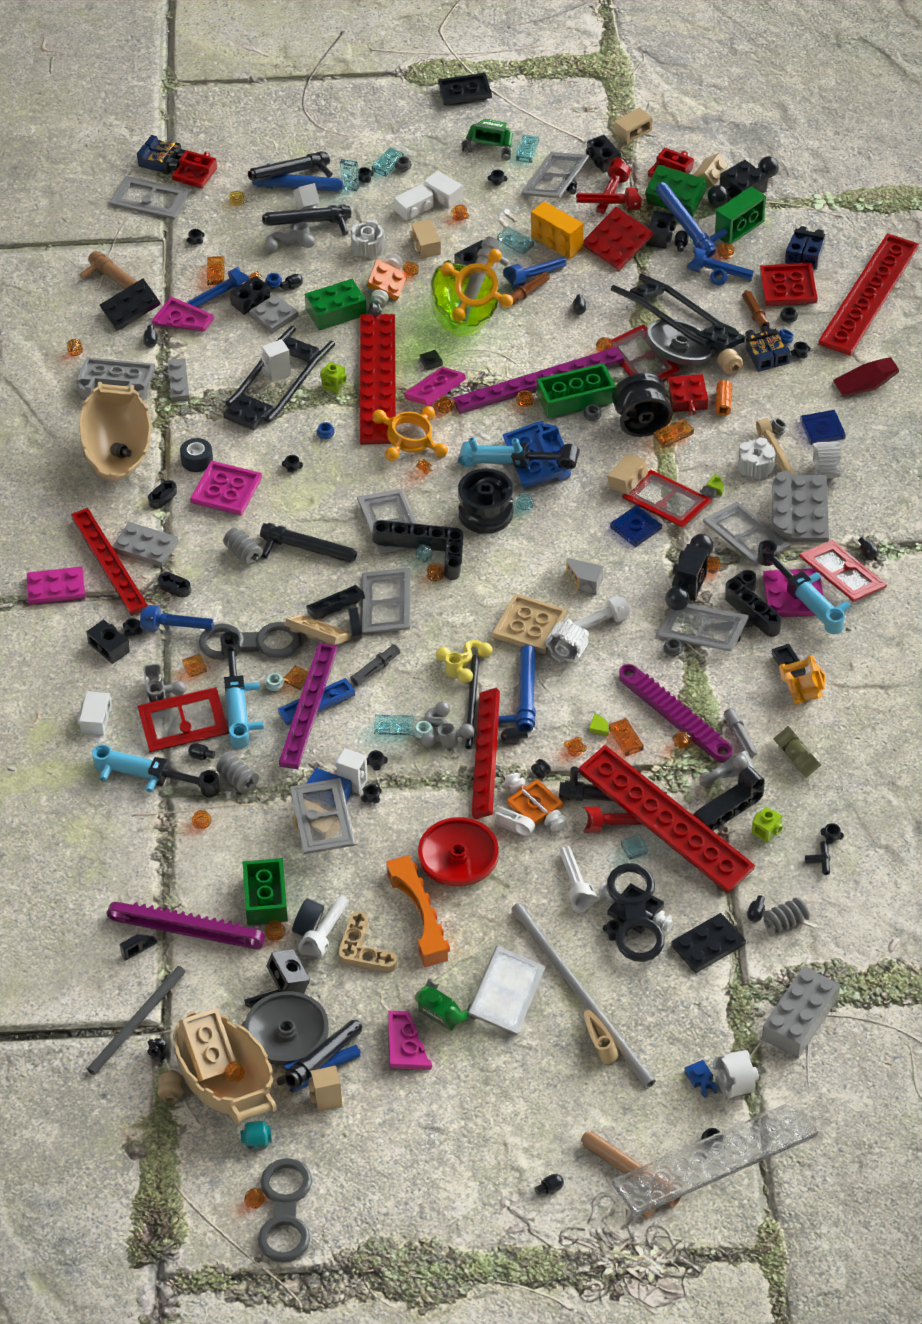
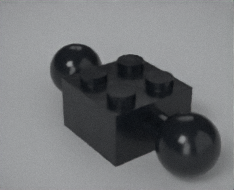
M771 156L763 157L758 163V168L746 159L720 173V183L710 188L707 195L708 201L713 206H723L727 203L729 197L733 199L751 186L761 193L767 192L768 178L775 176L779 171L778 161Z
M695 535L691 539L690 544L686 545L685 550H681L679 554V563H675L672 574L675 576L672 581V588L665 595L666 604L672 610L684 609L688 605L689 599L695 601L707 576L708 555L713 550V541L708 535Z

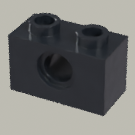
M653 212L648 229L654 235L646 242V246L666 249L668 242L671 243L672 231L676 229V221H674L672 213Z
M104 619L86 631L88 644L111 664H114L130 652L128 637L118 632L113 624H109Z
M294 949L272 952L266 967L279 992L293 991L304 994L310 978Z

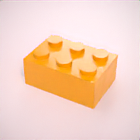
M543 201L531 211V237L571 259L583 249V223Z

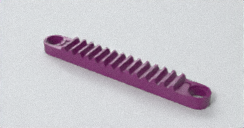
M625 664L620 667L619 680L714 760L724 763L732 757V746L719 735V732H715L713 727L708 726L707 722L704 723L703 719L698 718L696 713L693 714L692 710L687 709L685 704L682 705L680 700L677 701L674 695L671 696L669 691L666 692L665 688L660 687L658 682L655 683L654 678H649L648 673L644 674L632 664ZM631 672L634 675L631 677H626L624 673ZM726 750L728 753L726 755H720L718 751Z
M111 902L106 913L107 917L116 922L250 949H261L266 938L263 932L257 929L242 927L240 922L232 925V921L225 923L224 919L217 922L216 918L209 920L208 916L202 919L199 914L193 917V913L187 916L184 911L178 914L177 910L170 912L169 908L162 911L161 907L154 909L153 905L146 908V904L138 906V902H135L133 905Z

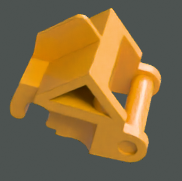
M813 655L801 661L788 665L781 664L779 666L782 681L788 684L792 698H795L793 701L794 705L802 704L804 701L819 699L823 696L822 690L825 689L826 674L819 664L816 663ZM809 666L810 673L796 678L790 673Z

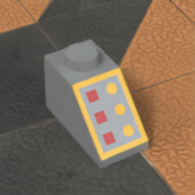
M567 558L566 573L579 591L597 595L603 580V566Z

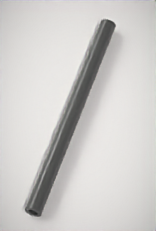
M181 966L175 968L88 1066L87 1070L90 1074L95 1075L180 980L185 974V970Z

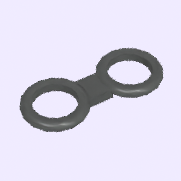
M285 622L269 623L262 627L259 632H240L238 628L230 624L221 623L215 624L213 630L205 629L200 635L198 643L204 655L212 659H228L221 651L209 648L207 640L215 633L233 631L239 635L240 652L260 650L262 654L269 657L281 658L287 657L297 650L301 637L300 633L292 632L290 627L284 626ZM280 630L288 632L293 637V640L289 646L283 649H272L265 645L264 638L272 631Z
M285 1158L269 1164L263 1171L260 1180L263 1193L274 1202V1217L268 1220L260 1229L258 1244L266 1257L277 1262H289L299 1258L307 1250L310 1242L309 1229L303 1221L296 1218L297 1202L303 1199L310 1191L312 1184L311 1172L302 1162L296 1159ZM290 1168L302 1175V1186L294 1193L279 1194L271 1188L269 1184L270 1178L276 1171ZM288 1225L299 1231L301 1240L296 1248L288 1252H278L270 1248L267 1243V1237L271 1230L277 1226Z

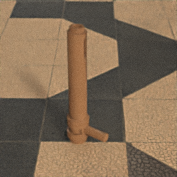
M93 251L88 257V262L91 266L79 274L82 279H85L97 270L101 274L107 275L124 289L137 282L113 264L110 258L97 251Z
M586 1131L583 1134L581 1142H583L584 1147L645 1188L654 1197L641 1213L645 1219H648L661 1203L672 1208L678 1204L682 1197L678 1187L673 1184L669 1185L668 1180L658 1177L595 1132Z

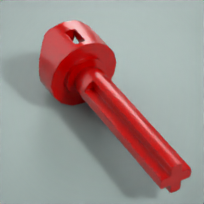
M614 158L608 168L607 174L610 180L604 193L614 194L618 184L626 182L632 172V169L621 158ZM598 203L596 212L604 214L609 204Z
M627 187L624 194H576V203L624 204L625 210L629 211L641 208L642 198L638 194L637 188Z
M600 806L583 807L588 816L586 827L583 829L584 833H600L603 825H643L629 813L602 814Z

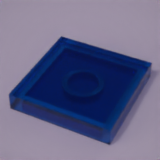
M835 409L800 416V421L810 445L816 442L842 440L846 437Z
M636 505L612 521L610 528L636 548L662 529V524Z

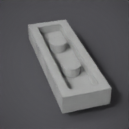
M185 358L168 360L172 402L189 400Z

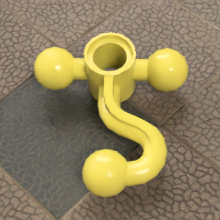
M470 640L464 644L463 654L457 652L450 653L448 648L440 647L436 650L435 655L439 661L446 662L445 672L447 676L451 678L458 677L460 682L466 684L471 682L473 678L471 670L463 669L472 659L471 648H478V654L486 658L492 654V646L478 640Z

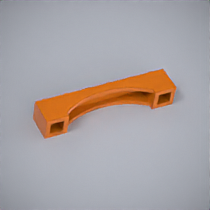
M409 855L386 861L387 875L393 889L398 888L414 902L421 914L424 931L422 938L418 939V952L424 967L448 961L450 946L448 940L443 939L442 925L436 922L437 914L435 909L430 907V896L428 892L425 893L423 890L425 889L422 877L418 878L416 862H412Z

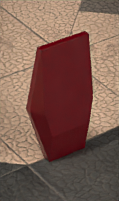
M891 357L863 364L833 379V383L842 397L876 390L898 374L899 368Z

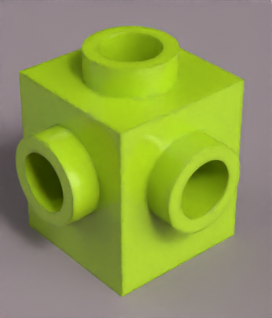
M329 362L320 372L323 389L338 393L346 383L347 375H345L344 366Z
M765 806L761 812H757L754 816L751 834L769 843L775 835H779L782 831V815Z

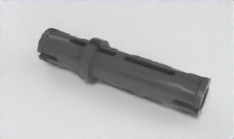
M392 644L384 652L378 653L375 659L350 677L352 683L355 686H359L380 668L389 665V661L400 654V649L395 644Z

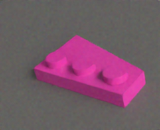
M171 296L151 321L153 325L206 331L213 322L214 315Z
M388 1010L389 1068L431 1070L432 1063L427 1058L426 1049L423 1043L421 1044L410 1012Z

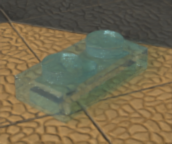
M523 134L516 154V161L533 162L539 145L538 136Z
M389 147L371 166L372 171L386 177L395 168L397 158L404 156L403 152Z
M341 159L340 177L341 181H343V189L358 191V162Z
M509 226L497 235L498 241L522 255L534 246L532 239Z
M375 714L374 734L413 736L414 716Z

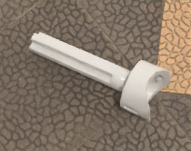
M613 596L607 599L606 608L573 623L578 625V627L587 629L611 617L616 622H619L628 617L630 608L625 598Z
M570 846L560 848V854L573 886L568 893V897L573 910L576 913H584L598 900L594 887L583 882Z
M344 895L337 898L316 931L310 930L305 933L298 944V951L301 955L322 959L329 948V942L326 937L349 903V899H346Z

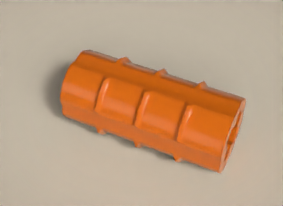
M721 380L716 386L715 412L719 416H727L731 413L732 384L727 380Z

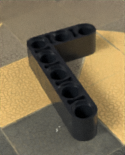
M378 520L373 524L372 541L375 544L445 551L443 571L445 578L449 580L459 578L464 538L461 529Z

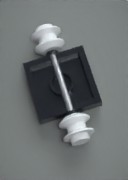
M603 883L599 889L600 899L607 897V902L610 904L614 900L608 893L607 883ZM630 883L621 895L627 898H635L645 891ZM616 885V890L620 893V886ZM652 895L645 903L647 918L655 921L661 927L663 933L665 931L668 932L673 926L672 915L665 917V912L661 911L664 908V901ZM614 902L607 910V915L624 923L626 921L624 906ZM637 926L632 929L642 934L646 927Z

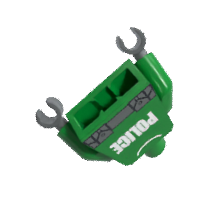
M483 119L471 125L466 136L467 140L461 143L462 151L465 148L468 149V153L472 151L471 141L504 147L501 150V158L503 159V155L507 154L509 155L508 160H510L513 133L509 128H506V122Z
M431 978L415 994L414 998L418 1002L419 1012L450 1031L453 1030L456 1024L470 1018L477 1019L467 1014L471 1004L468 1005L467 1010L461 1011L452 998L437 990L439 983L431 982Z

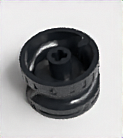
M650 373L634 374L623 379L614 388L612 394L613 404L616 412L621 415L620 426L628 435L634 437L651 436L662 431L670 423L673 410L667 398L665 385L658 376Z
M491 468L476 469L463 476L458 484V499L460 501L458 514L461 523L467 529L481 534L495 533L506 528L511 523L514 513L513 483L511 479L503 472Z

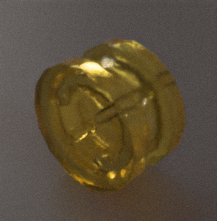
M233 191L230 193L231 205L241 206L244 204L245 196L243 192Z

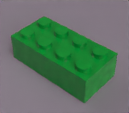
M602 363L537 379V396L547 418L585 410L591 404L602 406L613 403L612 394L616 386L605 364Z

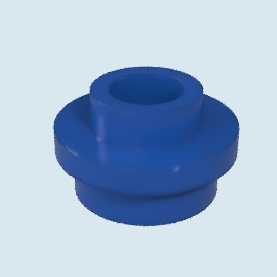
M715 269L712 271L710 279L714 285L721 286L726 283L728 276L725 270ZM722 276V279L717 280L716 277Z
M270 273L265 279V283L273 289L280 287V282H282V278L277 273Z
M781 329L778 332L783 344L792 343V332L786 329Z
M328 422L319 424L317 428V435L323 439L331 438L335 433L334 427Z

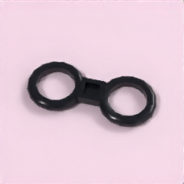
M625 863L619 865L609 874L606 887L610 897L616 903L624 906L626 921L619 927L616 933V944L619 951L626 958L635 962H646L654 959L661 953L665 942V936L661 927L655 921L647 918L645 903L652 897L655 891V881L652 874L639 864ZM634 872L641 875L647 884L645 892L635 898L622 896L615 887V881L621 874ZM637 926L646 927L654 933L656 944L650 951L644 953L632 951L626 946L624 941L626 932Z

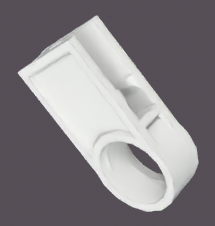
M499 806V812H495L496 825L528 837L535 829V823L526 816Z

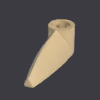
M585 1011L584 1018L587 1029L600 1060L605 1064L613 1063L618 1058V1051L613 1038L592 1011Z

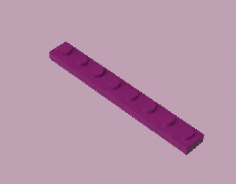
M318 643L279 760V767L299 770L338 651L337 645Z

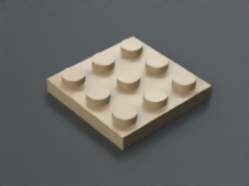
M515 593L493 631V638L521 647L531 645L536 652L546 654L549 647L546 646L545 640L556 623L562 622L566 618L567 609Z

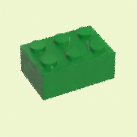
M658 165L645 191L647 203L668 209L656 193V186L664 182L668 184L689 214L694 217L707 190L705 179Z
M751 186L722 207H719L715 213V233L722 228H725L727 234L721 237L720 240L730 246L765 221L766 195Z
M353 278L304 294L305 308L319 331L367 314L366 299Z
M283 858L243 861L247 925L288 922Z

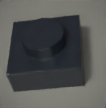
M436 349L419 355L426 371L443 366V360Z

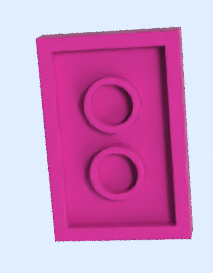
M440 367L403 394L407 400L429 406L440 397L445 396L451 389L458 387L460 383L466 380L465 373Z
M83 567L27 572L29 605L85 599Z

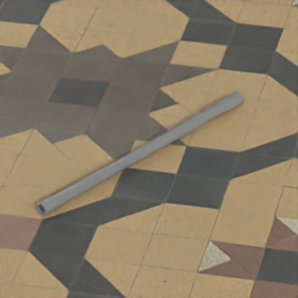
M516 903L511 909L514 915L526 927L585 1007L592 1011L603 1023L613 1038L616 1048L634 1070L635 1075L644 1087H652L656 1082L654 1077L629 1048L532 920L531 915L522 903Z

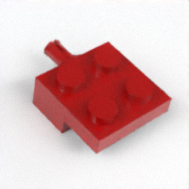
M664 147L657 155L656 163L648 171V177L652 178L658 165L689 174L694 167V158L689 157L688 153L684 152V150L678 153Z
M186 150L179 159V167L173 173L172 180L203 189L217 170L216 158L210 157V153L207 151L204 154H199Z
M703 374L668 377L670 404L673 412L688 411L689 415H695V410L708 409V396Z

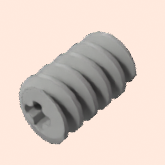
M233 527L223 538L224 545L244 564H252L262 556L263 549L241 529L238 530Z
M232 751L224 753L217 762V772L227 779L229 783H232L238 791L242 793L248 792L258 783L259 775L254 773L252 769H249V766L244 764L242 760H239L237 756H234Z
M797 897L763 913L765 927L771 936L775 935V930L781 933L782 927L785 930L789 929V924L792 927L796 926V920L798 923H803V917L805 920L810 918L807 906Z

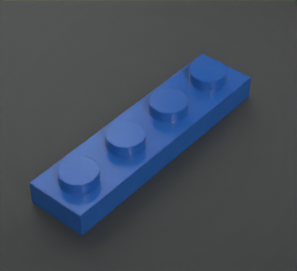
M346 678L325 687L318 712L355 696V690ZM300 699L278 708V714L287 726L292 724Z

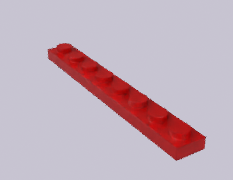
M85 508L72 513L73 522L129 614L133 616L141 613L143 609L148 607V604L90 510Z
M497 687L479 692L471 813L474 819L493 815L500 691Z

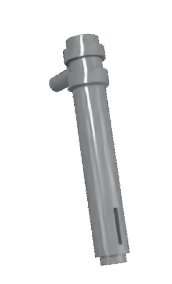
M488 236L483 240L481 244L482 249L478 251L476 263H487L489 251L499 249V241ZM502 256L499 263L507 266L509 260ZM471 274L463 294L470 299L476 300L486 274ZM473 306L466 308L464 320L460 322L454 320V322L458 325H464L469 318Z

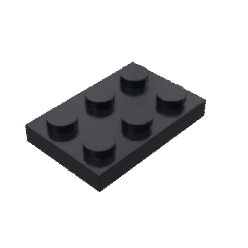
M486 73L438 79V87L444 105L492 98Z
M142 278L99 306L115 330L118 331L158 307L161 303L145 279Z
M719 913L672 940L671 946L696 974L744 946L746 940L726 917Z

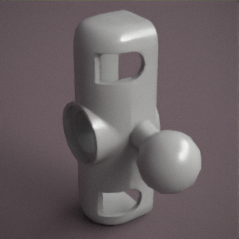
M160 664L144 666L143 671L148 703L166 699L165 693H173L176 696H180L186 692V686L182 681H176L172 685H164ZM167 709L152 712L151 717L153 719H162L167 715Z

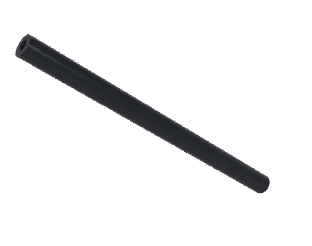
M473 655L471 660L473 678L469 685L466 723L472 725L473 728L479 669L478 655ZM473 736L465 739L466 749H472Z

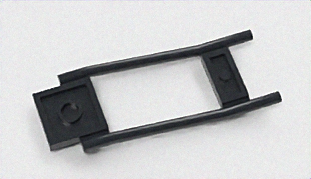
M640 274L638 279L645 282V284L630 289V292L616 285L611 286L612 292L639 303L684 336L705 347L710 345L724 351L745 342V335L740 334L736 328L722 323L669 285L644 274ZM665 291L712 323L713 326L705 328L695 335L647 300L663 294Z
M290 326L276 341L282 339L289 349V355L309 362L276 407L273 408V405L243 394L262 370V367H264L261 358L237 391L226 401V405L229 408L223 413L224 419L255 430L264 420L270 423L282 411L317 363L335 346V342L331 340L319 350L318 347L291 338L290 336L296 331V328Z

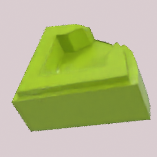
M714 474L706 486L716 489V494L722 496L724 492L723 482L720 476Z
M594 713L589 732L608 736L609 726L607 721L602 716Z

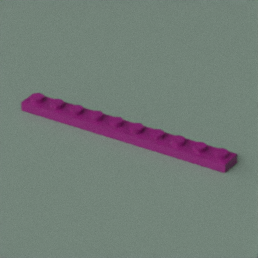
M614 347L453 397V403L459 414L536 391L537 379L602 363L605 364L606 368L623 364L624 357L618 347Z

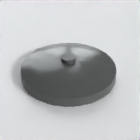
M662 319L652 322L646 332V341L649 347L661 357L674 363L688 366L703 365L712 359L715 352V347L710 345L705 347L690 340ZM674 319L695 335L697 332L702 331V329L693 324Z
M293 991L274 993L258 1001L250 1009L244 1024V1028L263 1046L268 1055L269 1063L278 1066H285L301 1058L304 1059L326 1041L329 1034L328 1017L321 1004L306 994Z

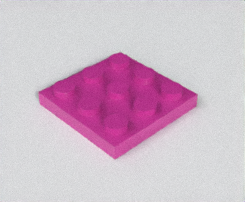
M211 460L190 498L191 503L242 516L262 479V473Z
M813 568L789 569L794 575L801 571H804L808 576L817 572ZM779 570L763 571L766 602L781 617L816 616L799 598L794 599L787 592L788 579ZM820 578L811 584L823 595Z

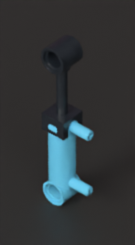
M471 437L462 444L458 462L466 467H472L475 463L514 464L515 468H528L530 459L559 460L558 464L562 468L574 469L577 465L580 449L576 445L565 444L559 453L530 452L528 444L520 443L517 438L512 439L513 446L477 445L475 438Z
M771 540L760 542L757 557L759 564L763 566L774 565L788 579L787 592L794 599L799 598L825 624V630L828 633H841L844 628V611L850 608L849 602L846 601L834 607L811 584L821 578L818 572L808 576L804 571H801L794 575L777 558V545Z
M228 631L222 634L220 642L221 652L228 658L229 677H224L230 744L236 749H242L249 744V730L264 729V722L248 723L245 691L259 690L260 684L259 682L244 683L243 675L237 676L235 657L240 653V638L237 633Z
M104 744L97 745L92 750L94 767L102 772L99 777L101 781H106L111 770L149 779L145 788L149 793L153 792L155 785L163 786L166 778L196 784L200 787L201 794L205 797H214L220 792L219 777L213 770H205L199 777L169 770L168 759L154 757L153 760L113 751Z

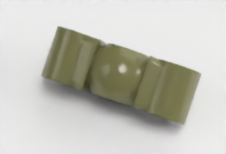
M789 726L773 738L805 778L809 777L821 766Z

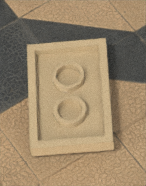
M303 614L286 618L284 626L290 627L292 632H303L307 634L308 638L321 639L325 644H342V642L350 640L351 633Z
M218 1008L178 1021L199 1081L238 1068Z

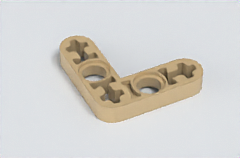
M362 911L352 913L339 948L340 961L345 965L390 973L396 970L397 957L393 952L362 946L368 928V917ZM362 920L359 922L358 928H356V922ZM350 935H357L359 939L350 941L348 937ZM349 948H351V954L345 956L348 954ZM366 955L374 957L371 961H364L362 958Z

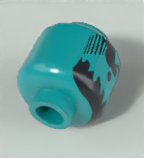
M265 1121L247 1122L244 1130H240L241 1143H246V1147L249 1150L265 1149L268 1147V1143L272 1142L271 1128Z

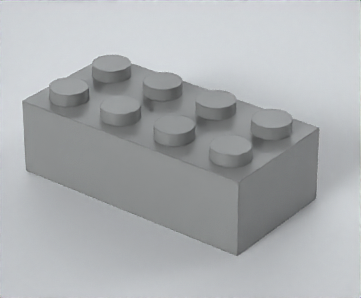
M803 966L764 1023L762 1040L799 1058L838 1000L840 984Z

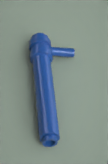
M285 174L252 181V184L257 187L266 186L267 188H298L315 183L316 190L334 192L343 190V180H340V178Z
M664 182L659 183L656 186V193L692 239L693 245L706 250V258L713 256L717 251L714 242L727 234L726 229L722 228L709 237L707 233L701 230L668 184Z
M525 645L520 651L519 703L516 714L499 716L498 724L516 722L518 730H527V733L531 732L535 727L536 709L534 707L536 652L531 645Z

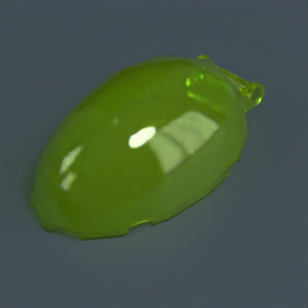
M451 263L458 272L466 267V265ZM438 266L433 273L430 284V300L435 318L442 328L457 338L478 334L488 325L497 309L498 300L493 299L489 304L482 307H473L467 322H455L451 314L460 303L454 286L456 278L442 275L440 271L441 266ZM469 275L463 283V293L471 275ZM488 275L484 278L476 300L484 298L491 290L492 280Z

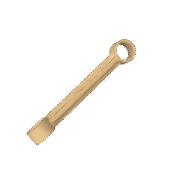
M769 419L756 421V430L759 437L767 439L769 445L774 447L776 453L775 460L782 472L790 471V474L796 475L773 434Z

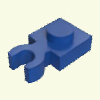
M704 1060L684 1068V1073L693 1087H701V1095L704 1098L708 1094L706 1089H712L714 1093H717V1085L712 1081L713 1074Z

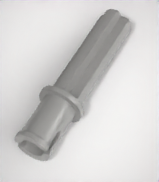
M734 708L725 710L723 715L730 725V731L734 732L743 750H747L749 757L753 758L757 755V750L743 727V721L738 718Z

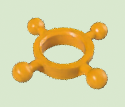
M498 249L489 251L486 264H470L460 272L455 270L451 263L446 262L441 265L440 271L442 275L456 278L454 284L455 292L462 301L459 308H455L452 311L453 320L457 322L464 320L465 310L468 306L482 307L489 304L493 299L498 300L503 308L512 306L513 298L511 295H502L497 292L498 278L491 269L494 263L499 262L502 258V254ZM473 273H484L492 280L490 292L482 299L473 300L463 294V283Z
M423 407L421 414L402 412L392 418H388L383 410H376L373 413L372 419L375 423H384L389 426L387 436L394 447H389L385 451V458L388 461H396L400 450L415 453L430 448L434 450V454L437 457L447 455V446L443 443L436 444L432 440L431 424L428 420L433 419L435 416L433 407ZM402 423H413L420 426L426 435L421 439H408L398 434L395 428Z

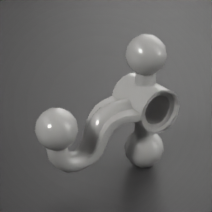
M300 222L290 224L291 231L287 233L277 231L268 235L265 240V249L268 252L276 251L278 243L275 240L285 244H299L306 248H311L315 244V239L310 235L308 224Z
M441 701L425 713V720L432 726L438 727V734L425 733L421 737V743L424 747L431 748L436 742H440L443 748L451 749L458 744V737L464 739L471 738L474 735V728L470 724H464L460 729L455 730L454 725L448 723L445 718L432 717L436 714L446 716L450 712L449 704Z
M747 750L730 757L711 773H702L699 777V782L703 787L708 788L717 779L739 776L740 772L747 766H751L753 769L755 767Z

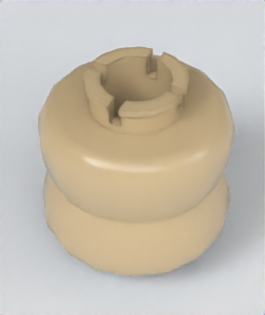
M734 349L722 351L717 359L718 365L722 367L726 374L730 375L737 373L743 365L742 358Z
M167 1070L158 1077V1096L165 1102L167 1101V1103H174L182 1098L184 1094V1077L175 1070Z

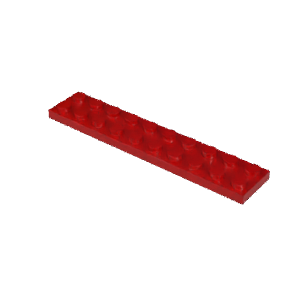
M888 233L885 235L820 337L819 346L849 356L852 355L918 250L919 243Z
M371 314L360 315V445L391 444L387 436L389 426L384 423H375L372 415L376 410H383L388 418L396 416L395 314H380L377 317Z
M604 745L578 768V773L725 892H731L754 870L755 864L608 746Z

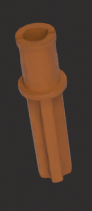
M543 272L524 286L517 287L516 291L509 294L513 298L512 305L522 298L526 299L529 293L546 283L550 279L548 274Z
M745 290L742 293V297L752 313V319L757 322L760 329L763 326H770L765 317L764 310H761L752 292Z

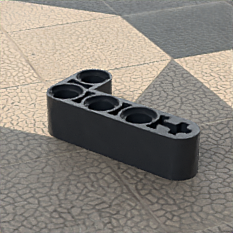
M744 570L729 579L725 585V600L741 614L749 615V619H752L753 624L764 634L770 637L777 636L781 629V615L754 593L756 589V573L752 570Z
M747 766L740 772L737 785L699 808L693 815L714 831L756 804L762 798L765 779L751 766Z

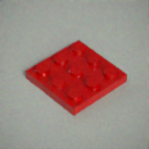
M615 206L583 240V246L620 271L654 234L646 226Z
M812 263L760 265L765 306L817 304L818 297Z

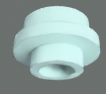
M271 673L265 680V686L270 691H278L284 687V679L278 673Z
M427 721L418 722L414 728V734L419 739L425 733L433 734L434 732L432 725Z

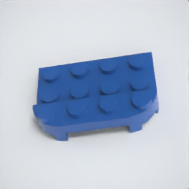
M543 421L502 434L506 446H513L512 439L517 438L520 443L528 444L530 452L559 453L564 445L558 427L556 425L544 424ZM530 459L528 468H515L523 489L557 477L559 482L568 479L571 476L572 469L562 468L558 464L559 460Z

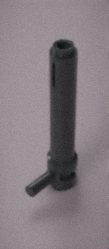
M320 151L307 154L305 157L251 168L248 171V178L252 181H258L308 169H320L327 177H331L333 173L327 167L330 164L328 153Z
M340 204L338 206L329 205L325 208L266 212L262 216V222L267 226L297 224L300 222H338L342 234L347 235L349 231L345 221L351 218V208L345 204Z
M270 522L268 524L263 523L260 530V537L267 541L262 553L263 558H268L274 543L280 545L287 544L346 562H354L357 557V551L354 548L291 531L284 526L279 525L277 527Z
M576 766L571 767L570 781L560 782L559 797L564 798V800L574 798L576 801H583L584 799L613 801L593 784H585L582 781H578L579 769Z
M350 1020L304 1059L301 1058L294 1065L290 1066L286 1070L285 1075L277 1078V1084L280 1086L287 1084L291 1088L304 1084L306 1080L311 1078V1071L320 1068L361 1034L363 1028L361 1022Z

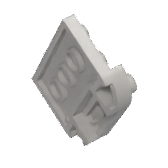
M86 357L77 377L80 398L86 400L90 393L93 392V389L97 387L98 382H102V384L128 387L134 385V390L140 394L143 400L148 395V386L155 372V364Z
M790 471L778 472L773 480L771 493L773 531L784 537L785 541L829 542L827 475H792Z

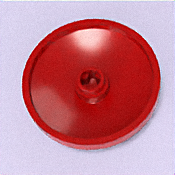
M453 817L433 824L424 832L418 845V858L423 871L434 881L447 886H469L482 881L492 873L498 862L499 846L494 833L483 823L470 818Z

